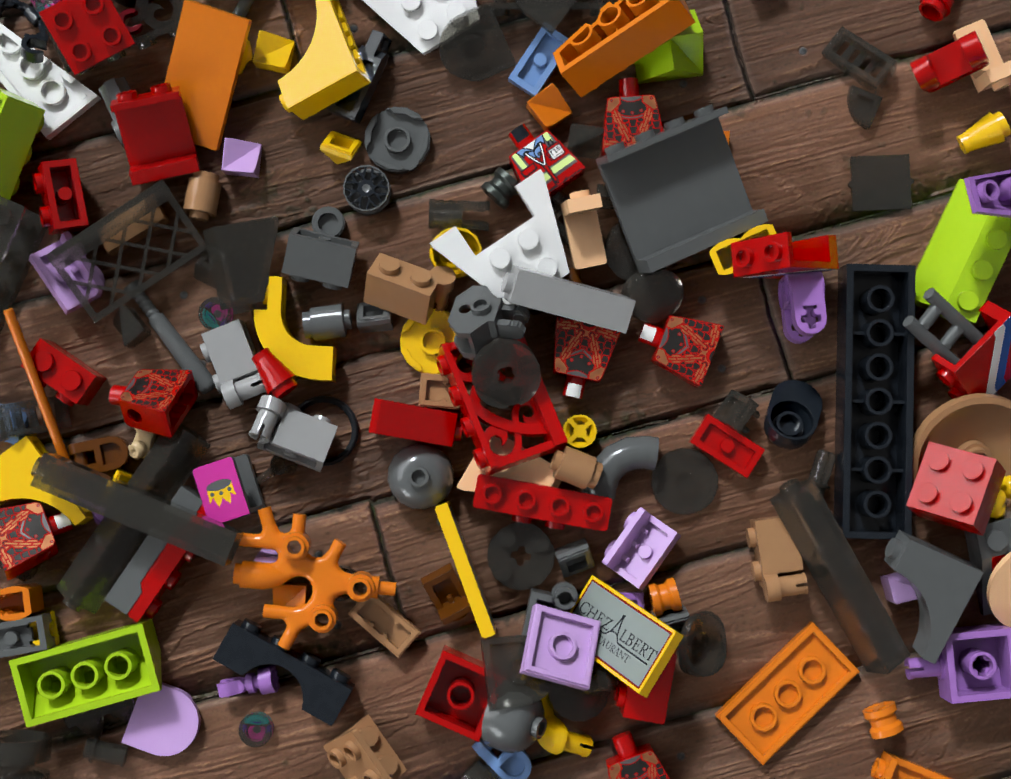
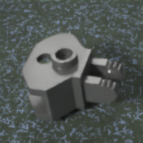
M472 286L456 297L448 318V324L455 333L454 344L464 358H478L494 346L501 347L503 340H521L526 331L524 325L528 323L531 312L524 306L503 304L502 298H496L487 286ZM463 309H471L467 313H460Z

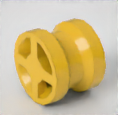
M582 414L574 415L567 419L563 425V431L568 440L567 444L571 447H587L596 438V425L588 416Z

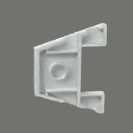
M362 0L424 56L481 22L477 0Z
M541 169L514 186L533 217L477 255L473 253L456 226L429 243L433 249L442 254L456 267L478 282V284L487 286L496 298H502L503 303L507 305L519 306L503 298L504 292L501 291L504 275L506 272H511L512 265L559 278L570 273L545 177Z

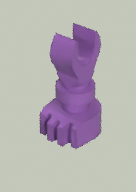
M271 664L258 668L257 675L253 672L246 674L245 677H231L220 680V683L217 684L219 697H229L246 691L249 694L256 693L258 689L262 695L278 692L280 684L278 683L279 677L277 676L276 665Z

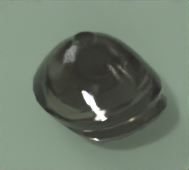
M711 611L695 613L688 618L680 634L684 637L677 647V660L680 669L684 673L695 677H708L716 674L725 663L727 656L725 628L723 622L715 613Z

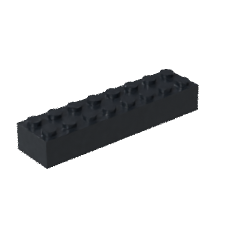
M846 264L838 269L833 536L892 539L896 537L899 530L912 535V511L906 504L912 490L915 336L902 323L910 315L915 317L916 265Z

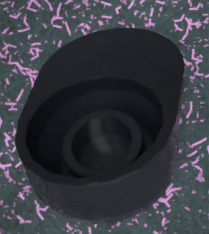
M799 380L783 381L775 387L764 418L765 434L773 444L780 448L791 450L798 449L809 442L817 428L822 411V399L816 389Z

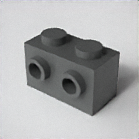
M294 227L289 233L281 273L289 274L290 279L298 282H309V279L323 282L322 285L333 290H341L342 287L348 288L352 280L360 242Z

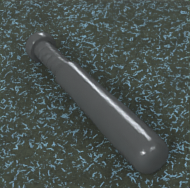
M135 280L128 284L123 292L127 297H132L146 317L149 318L150 326L160 337L181 369L192 370L198 392L201 394L211 392L215 388L211 373L173 327L164 313H160L156 309V306L143 291V283L140 280Z

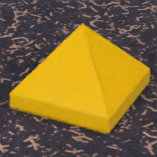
M330 131L320 145V150L334 163L341 164L353 159L362 142L341 133Z

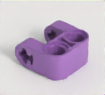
M821 271L785 274L778 283V299L781 308L783 332L790 342L802 344L824 329L827 322L824 277Z

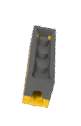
M55 611L35 614L16 621H0V658L46 650L60 644Z

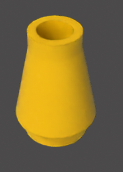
M1000 111L994 114L988 112L964 133L957 136L956 139L963 153L967 154L977 149L1005 142V137L1011 135V130L1006 118Z

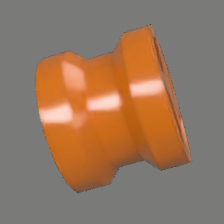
M673 577L666 579L662 584H647L655 617L662 616L667 610L672 609L675 612L682 610L679 592Z
M895 701L876 703L862 711L864 719L870 722L871 728L869 732L872 739L887 738L904 730L903 722L897 719L895 713L897 710Z

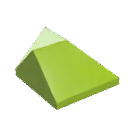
M695 9L690 10L695 21L694 24L634 63L636 78H638L639 84L703 76V30Z

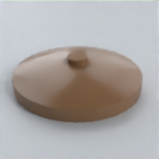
M987 393L968 394L949 400L929 414L913 437L912 487L929 441L995 458L1006 470L1005 476L1011 475V400ZM1006 498V507L1011 506V499Z

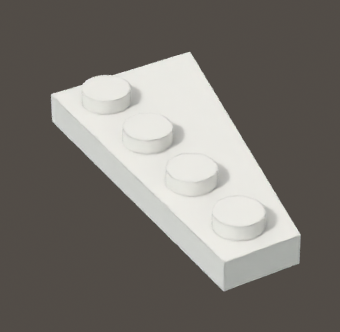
M0 23V82L9 92L25 98L45 110L44 125L41 132L47 139L51 140L101 100V98L45 56L42 63L26 61L21 55L22 39Z

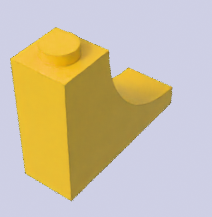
M315 0L317 21L311 44L300 62L288 74L278 80L282 92L279 95L281 104L288 113L293 112L302 120L371 83L339 0Z
M25 436L0 455V505L15 499H32L58 509L75 526L84 525L93 519L88 505L76 493L75 487L66 479L64 472L37 436Z

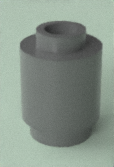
M342 303L312 307L310 311L302 312L303 331L306 339L314 338V341L347 337V330L353 329L350 309L344 310Z

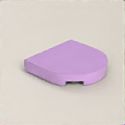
M162 682V690L139 696L121 743L157 756H171L182 752L195 740L201 725V716L193 698L186 691Z

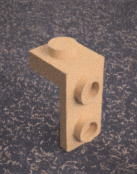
M981 19L953 32V37L956 41L976 31L989 59L988 66L970 75L978 93L992 88L995 92L1011 85V60L1003 63L985 20Z
M589 189L570 193V199L561 204V210L573 268L579 270L606 264L607 258L597 210L603 207L600 193L590 195Z

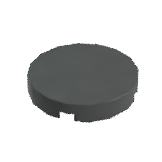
M391 107L376 114L370 120L365 130L364 144L369 158L378 168L387 173L404 174L414 171L425 161L430 151L431 137L427 124L418 113L405 107Z

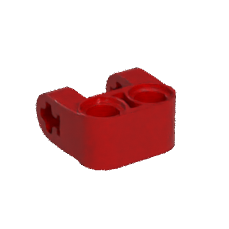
M976 31L910 62L919 86L928 93L942 89L989 65V59Z

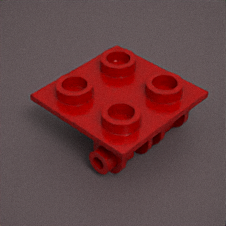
M61 0L38 12L74 75L136 44L112 0Z

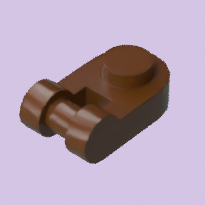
M107 436L68 445L69 455H73L75 468H72L74 478L86 477L124 467L131 458L128 451L129 443L119 436ZM94 451L96 463L89 464L87 452Z

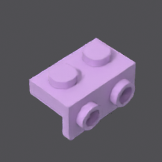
M69 231L62 233L59 241L31 254L29 257V261L66 315L100 298L105 287L103 273L96 265H91L86 257L87 252L84 245L78 238L74 239Z
M640 507L637 512H633L628 516L624 523V530L618 539L613 540L607 546L602 563L643 591L681 535Z

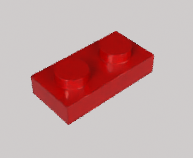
M710 414L705 415L689 440V443L744 478H748L765 449Z

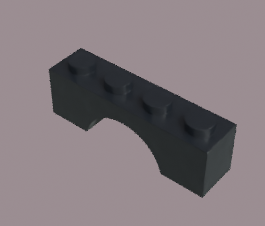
M245 618L244 621L238 619L233 622L213 660L242 676L252 668L264 664L278 665L289 670L296 677L302 689V710L332 726L355 687V684L350 682L351 677L337 668H333L330 671L321 666V659L309 652L304 651L303 654H300L293 649L286 650L280 647L278 642L281 636L274 635L272 638L261 632L263 627L250 619Z

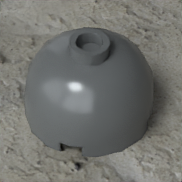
M415 443L403 447L394 455L388 467L387 481L391 493L401 504L411 509L426 510L439 505L448 497L453 487L454 469L451 460L441 449L431 444Z
M513 680L502 682L493 693L499 696L494 706L487 704L482 721V738L484 741L489 742L487 746L507 753L521 752L529 748L537 739L544 735L547 727L544 707L541 698L531 688Z

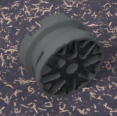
M360 165L352 169L345 177L343 194L349 206L357 213L365 216L376 215L382 212L387 204H389L392 196L391 186L385 173L379 168L371 165Z

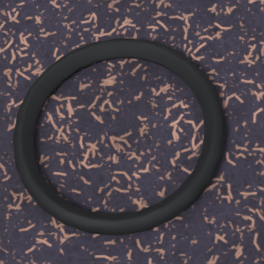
M316 396L305 400L298 406L301 412L316 403H331L341 408L351 423L352 433L348 446L338 456L325 459L323 466H330L341 462L353 451L358 440V422L354 412L343 401L331 396Z

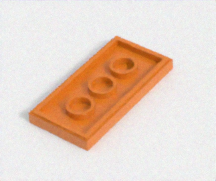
M184 0L165 83H170L171 87L179 86L194 144L217 151L220 150L252 20L194 0Z
M810 621L715 713V716L764 765L860 671Z

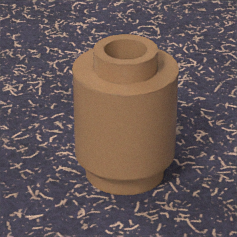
M200 170L193 172L192 178H188L183 210L189 212L188 218L208 222L209 216L216 217L222 184L219 183L220 176L218 174Z
M565 445L562 451L558 449L555 451L549 468L554 470L553 477L582 489L586 487L594 489L600 479L603 464L597 462L596 457Z

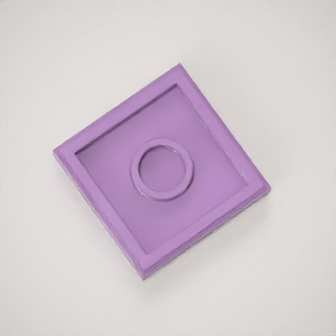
M536 603L532 606L520 674L587 691L590 689L601 621Z

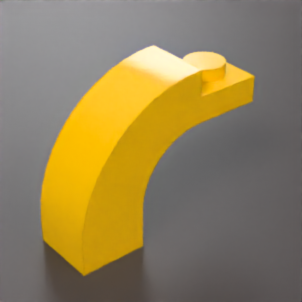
M269 276V284H264L262 301L264 305H267V310L254 309L255 328L263 348H269L272 354L297 376L313 381L336 382L337 349L332 346L306 345L294 338L286 322L287 280L279 276Z

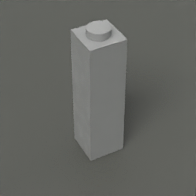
M512 265L511 272L505 273L501 286V291L504 292L503 298L510 303L625 334L627 333L636 303L635 300L621 294Z

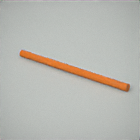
M13 308L3 311L62 469L67 480L73 479V465Z

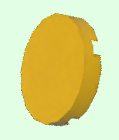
M433 309V313L426 325L408 319L402 328L400 337L401 353L406 362L418 372L440 374L435 359L439 356L440 345L453 342L455 338V333L448 324L450 315L448 311H436V309ZM461 354L457 358V364L463 358Z

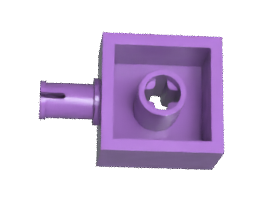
M1000 623L955 627L936 664L922 657H907L904 659V666H909L910 668L905 669L906 677L908 680H912L914 678L937 676L939 695L951 704L1010 699L1011 627ZM976 657L980 658V662L975 663L973 668L972 664L976 661Z

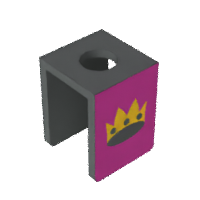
M248 454L227 457L193 469L195 482L210 527L258 512V509L266 507Z

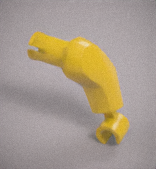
M522 674L520 678L521 684L537 693L542 700L547 727L544 735L537 739L538 743L546 751L554 755L565 751L580 755L581 757H588L592 750L584 748L580 744L593 746L592 737L568 731L565 724L554 715L549 693H540L539 686L545 684L546 680Z

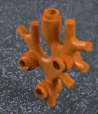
M271 506L257 510L262 524L261 533H238L237 546L272 549L277 552L278 559L274 563L245 560L242 561V564L235 563L233 584H239L240 588L264 590L281 586L290 579L301 576L309 580L312 585L313 592L311 598L302 606L291 607L264 604L263 618L281 619L286 623V629L278 642V645L286 650L291 649L298 634L308 626L318 633H327L332 630L338 620V610L334 606V602L341 595L348 594L352 600L357 602H365L370 598L378 599V595L395 596L397 582L380 581V576H372L366 571H358L354 574L343 571L339 567L338 561L346 544L338 539H334L329 550L323 556L314 557L308 552L311 549V539L305 533L306 514L293 513L292 528L289 532L283 533L277 527ZM298 541L301 545V550L298 552L293 551L290 548V542ZM358 582L364 583L367 586V591L363 593L358 592L355 589V584ZM321 613L327 615L329 622L320 623L317 615Z

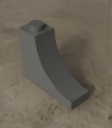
M899 530L896 537L892 538L886 546L884 561L894 571L906 577L912 585L917 596L920 613L918 632L912 647L923 659L936 664L984 572L968 560Z

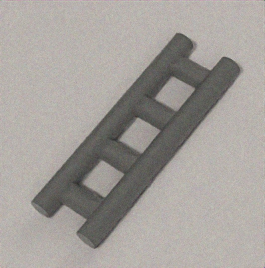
M930 288L923 296L930 306L921 318L917 320L910 315L904 319L902 325L934 355L937 354L955 365L960 359L950 349L963 334L973 344L972 348L984 335L934 288ZM941 314L952 325L941 340H938L929 329Z

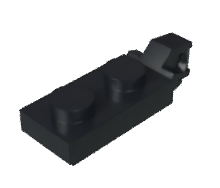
M372 30L366 46L362 45L359 48L360 56L371 83L328 106L329 112L360 124L388 62L389 55L387 53L392 41L384 33Z

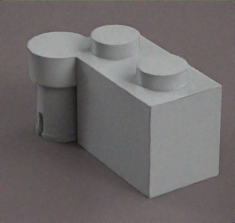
M237 319L201 334L204 343L200 344L202 354L207 363L212 362L216 374L212 375L215 387L219 394L223 395L230 410L243 405L244 400L264 392L267 393L257 368L251 360L257 352L244 321Z
M262 395L256 408L258 414L248 433L251 438L257 440L262 430L257 448L321 472L338 426L333 425L332 421L322 415L310 416L302 413L299 407L291 403L283 402L270 395Z

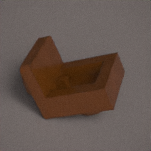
M451 563L421 578L422 585L435 605L444 625L452 621L461 620L467 613L472 611L462 582Z

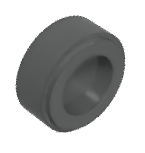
M329 206L322 207L312 217V229L314 232L341 237L346 229V221L338 209Z

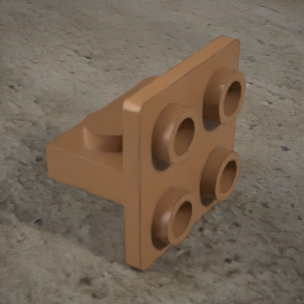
M369 714L359 719L340 736L330 740L323 746L327 752L329 762L339 769L345 779H397L407 770Z

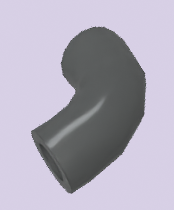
M653 436L625 437L606 446L596 457L597 462L603 464V470L594 489L586 487L582 492L610 497L612 500H615L619 481L626 473L636 469H655L659 452V438Z

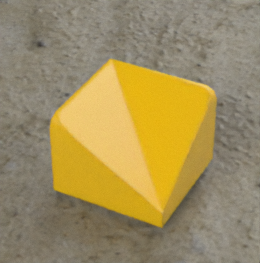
M259 30L253 57L254 65L259 69L288 74L296 42Z

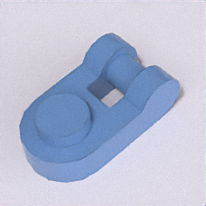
M480 739L479 742L476 741L472 745L475 752L502 779H527L529 777L532 765L531 759L525 750L515 753L502 752L497 757L492 751L493 748L487 746L489 742Z

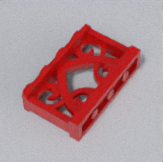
M525 337L521 338V340H503L504 345L498 348L490 357L486 352L479 356L484 362L482 367L476 361L466 360V363L471 366V371L468 373L462 372L457 366L456 361L461 353L456 348L454 341L441 344L439 356L435 358L440 374L442 376L447 375L451 387H448L450 400L454 407L459 406L463 418L460 419L462 430L466 438H472L476 449L473 450V456L479 469L484 468L487 476L543 455L555 453L557 449L561 451L568 442ZM500 364L501 369L505 372L506 366H513L516 374L513 377H506L497 367ZM491 374L496 380L506 386L522 387L524 390V394L516 400L512 408L511 420L492 413L480 404L484 386ZM464 383H473L470 394H468ZM527 406L531 408L533 415L526 417L523 414V423L519 422V409ZM480 421L489 426L485 431H483ZM508 434L514 435V448L508 455H498L491 450L489 441L492 437L499 438L502 443L501 447H503L507 441ZM522 436H543L544 443L521 450Z

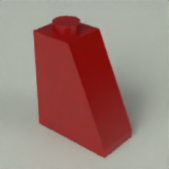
M374 399L369 433L453 447L454 441L461 442L463 430L460 421H458V413Z

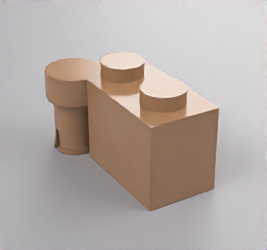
M379 253L366 274L363 302L426 325L433 313L435 302L437 303L436 311H443L448 308L449 294L454 289L456 275L452 269L446 266H436L431 270H427Z
M786 514L749 520L750 528H746V539L748 547L754 548L755 561L751 562L752 577L754 582L759 581V586L763 588L766 602L781 601L782 597L807 595L809 592L808 586H805V584L796 585L808 583L805 573L799 574L804 569L796 516Z

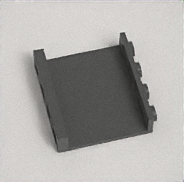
M712 104L693 111L695 116L693 119L685 122L682 116L664 123L666 130L655 134L654 129L642 132L634 136L635 143L626 147L623 141L604 148L606 155L595 159L639 273L655 272L768 222L764 209L752 210L718 118L729 113L727 106L715 110Z

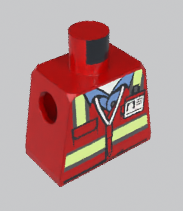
M522 124L509 133V138L518 149L509 156V164L518 183L541 169L551 198L584 175L585 166L549 130L542 132L534 138L526 125Z

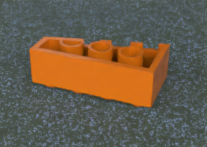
M618 0L614 4L609 1L600 9L598 18L592 25L585 23L553 52L561 75L582 98L648 53L653 52L663 43L683 32L694 24L695 21L685 0Z

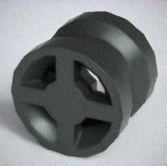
M501 167L495 170L494 178L491 181L484 182L481 186L485 194L502 209H506L509 206V200L513 195H519L514 188L519 183Z

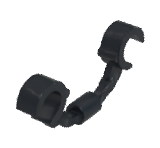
M0 0V16H2L5 8L19 9L24 12V16L34 27H38L39 33L36 35L24 34V38L21 41V55L28 62L42 63L44 60V51L42 50H47L49 36L47 34V27L38 11L19 0Z

